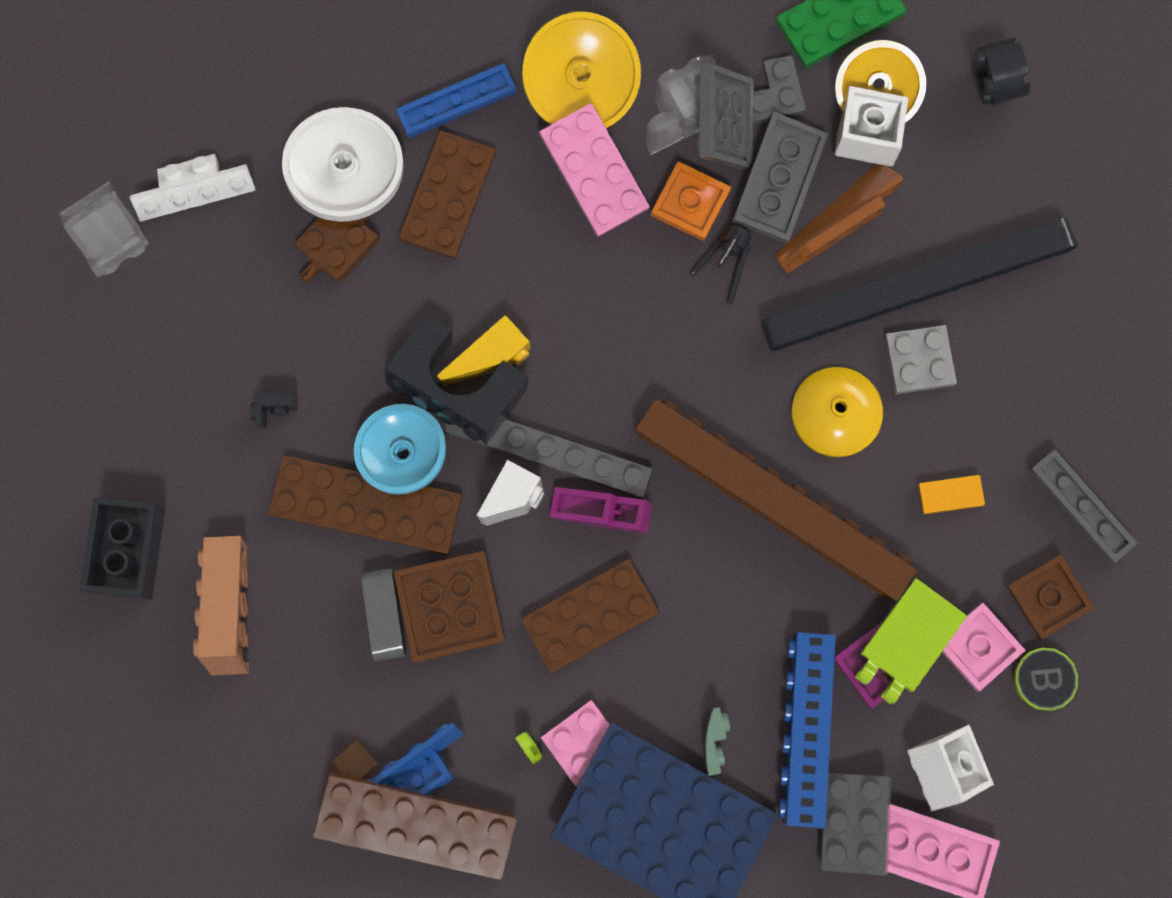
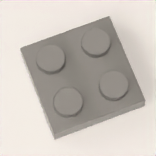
M946 325L888 333L884 336L895 395L951 387L957 384Z

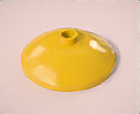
M889 40L867 42L854 49L841 64L835 83L836 97L842 112L849 86L908 97L905 122H907L914 116L923 101L926 90L925 72L917 56L904 45ZM877 78L884 79V84L880 88L873 86V82Z
M830 367L811 374L801 383L793 398L791 417L796 433L813 451L829 457H846L862 451L875 439L883 420V406L878 391L865 376L848 368ZM835 404H843L845 406V412H837L835 409Z

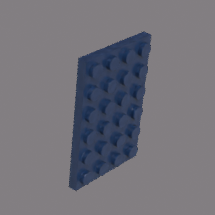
M610 722L550 837L661 898H736L778 814Z

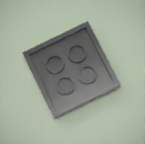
M712 63L701 64L698 77L700 105L697 110L698 120L700 121L699 137L697 139L699 158L739 169H751L753 165L754 79Z

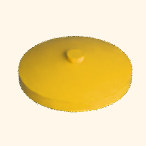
M590 12L564 14L545 24L529 43L522 64V82L527 99L535 112L550 125L592 103L605 128H608L620 120L630 109L637 96L641 80L639 56L628 34L612 20Z

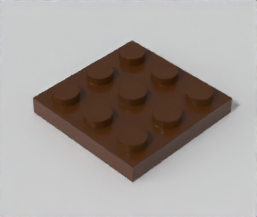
M485 551L393 571L413 663L505 642Z

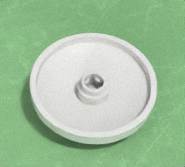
M331 108L308 117L296 127L285 145L282 169L289 192L305 210L315 216L331 221H353L374 214L393 198L403 176V156L396 135L383 120L369 112L356 108Z

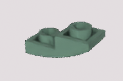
M720 707L711 709L705 729L704 759L708 776L721 773L720 766L725 765L721 746L715 747L714 742L727 739L725 732L730 731L727 713H721Z

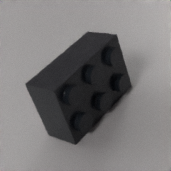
M94 497L79 591L98 595L152 600L165 508L156 503Z

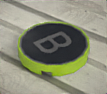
M1039 648L1027 652L1017 663L1014 669L1013 683L1018 696L1026 704L1037 710L1052 711L1064 707L1072 700L1078 687V674L1073 662L1066 654L1052 648Z

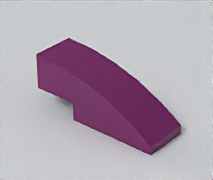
M555 487L550 518L619 531L648 534L652 504L646 500L618 497L608 493Z

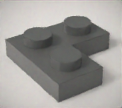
M793 56L764 61L763 70L768 89L753 92V125L769 122L773 112L786 117L804 115L806 108Z

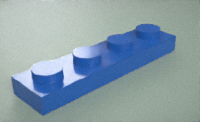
M503 63L399 107L396 111L410 139L517 92L511 76Z

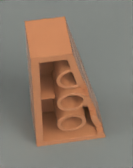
M241 536L204 537L203 548H200L198 551V563L202 567V576L197 578L196 583L197 595L200 597V607L195 609V624L199 626L198 638H194L193 641L194 656L199 659L211 676L249 674V663L244 662L242 659V647H248V634H246V627L244 622H242V618L248 615L247 597L245 593H242V588L248 587L247 545Z

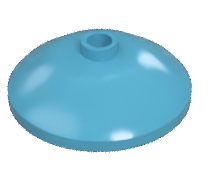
M409 404L390 405L373 413L360 427L354 443V458L360 474L371 486L389 494H408L425 487L438 475L446 457V439L438 421L426 410ZM402 451H409V455L405 459L399 458Z

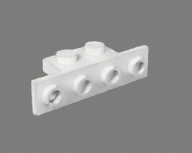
M215 154L157 169L159 188L130 195V200L140 221L256 191L247 165L219 171Z

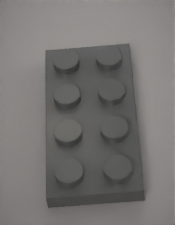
M773 112L731 222L787 244L790 241L828 133Z

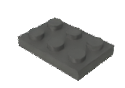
M828 773L825 828H823L822 871L888 876L891 777Z

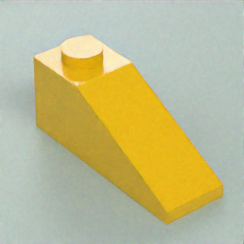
M504 316L437 375L438 380L443 386L490 374L496 371L502 361L511 366L515 363L517 366L529 356L528 350L531 349L530 341Z

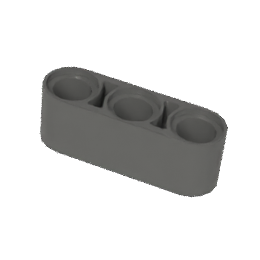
M393 568L361 573L370 646L374 662L406 657L399 598Z

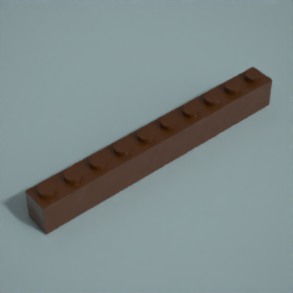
M655 399L636 427V436L890 603L898 601L917 569L911 566L912 561L908 557L898 552L895 555L885 549L886 544L877 537L870 535L868 538L858 531L860 527L847 518H844L843 521L832 514L834 510L821 501L814 503L806 497L808 493L795 484H792L791 487L780 480L782 476L769 467H766L764 470L755 464L756 459L743 450H740L738 453L730 448V442L717 433L712 436L704 431L703 428L705 426L693 417L686 419L678 414L679 409L667 400L660 402Z

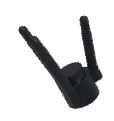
M731 225L727 233L721 234L718 241L690 271V275L694 276L721 246L724 252L716 264L718 268L723 266L729 255L737 257L740 254L727 299L729 304L733 303L746 257L751 250V247L747 245L751 239L750 233L740 226Z

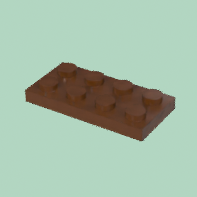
M440 130L399 235L400 242L456 260L495 158L496 149Z
M627 559L523 617L521 621L550 674L656 616L659 614V611L632 563Z

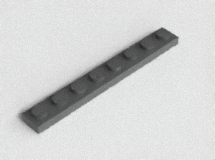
M429 408L424 409L438 421L443 432L641 499L652 472V468L506 419L486 445L480 440L474 441L467 437L458 426L446 424L438 417L437 413Z

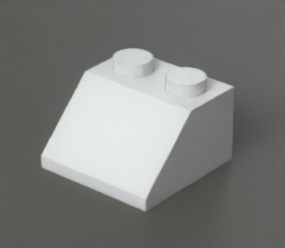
M849 86L838 129L835 156L893 167L902 148L908 97Z
M507 460L477 514L480 522L487 526L528 514L531 507L536 509L544 496L541 478Z
M970 725L925 741L907 750L911 765L916 771L923 788V795L932 811L962 803L994 785Z

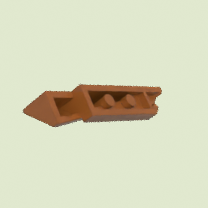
M875 164L775 254V259L785 273L788 275L881 215L886 206L883 199L900 188L904 180L903 177L886 165Z

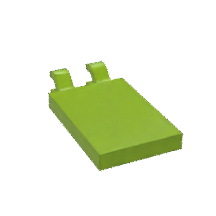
M917 578L913 579L861 651L860 655L867 659V661L854 678L864 685L869 684L877 670L880 669L893 679L880 697L889 704H894L904 688L914 692L967 615Z

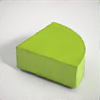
M523 732L516 737L519 745L533 764L543 759L542 753L528 732Z

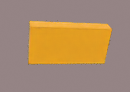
M980 475L925 482L917 485L922 515L982 507L985 505Z

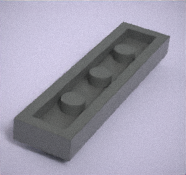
M1055 449L1029 469L1111 564L1116 563L1138 544Z

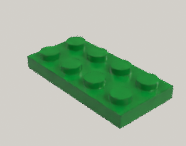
M807 0L777 16L775 22L804 69H807L903 17L907 10L901 0Z

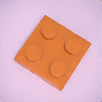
M678 161L651 212V216L704 242L731 191V187Z

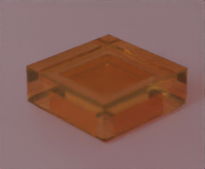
M358 740L332 761L343 775L358 779L363 778L378 764Z

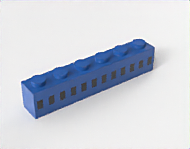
M797 632L794 634V639H789L787 656L792 658V671L787 670L786 689L791 690L790 702H785L784 721H789L788 734H783L782 753H787L786 766H781L780 785H785V798H780L778 805V817L783 818V824L825 828L835 635Z

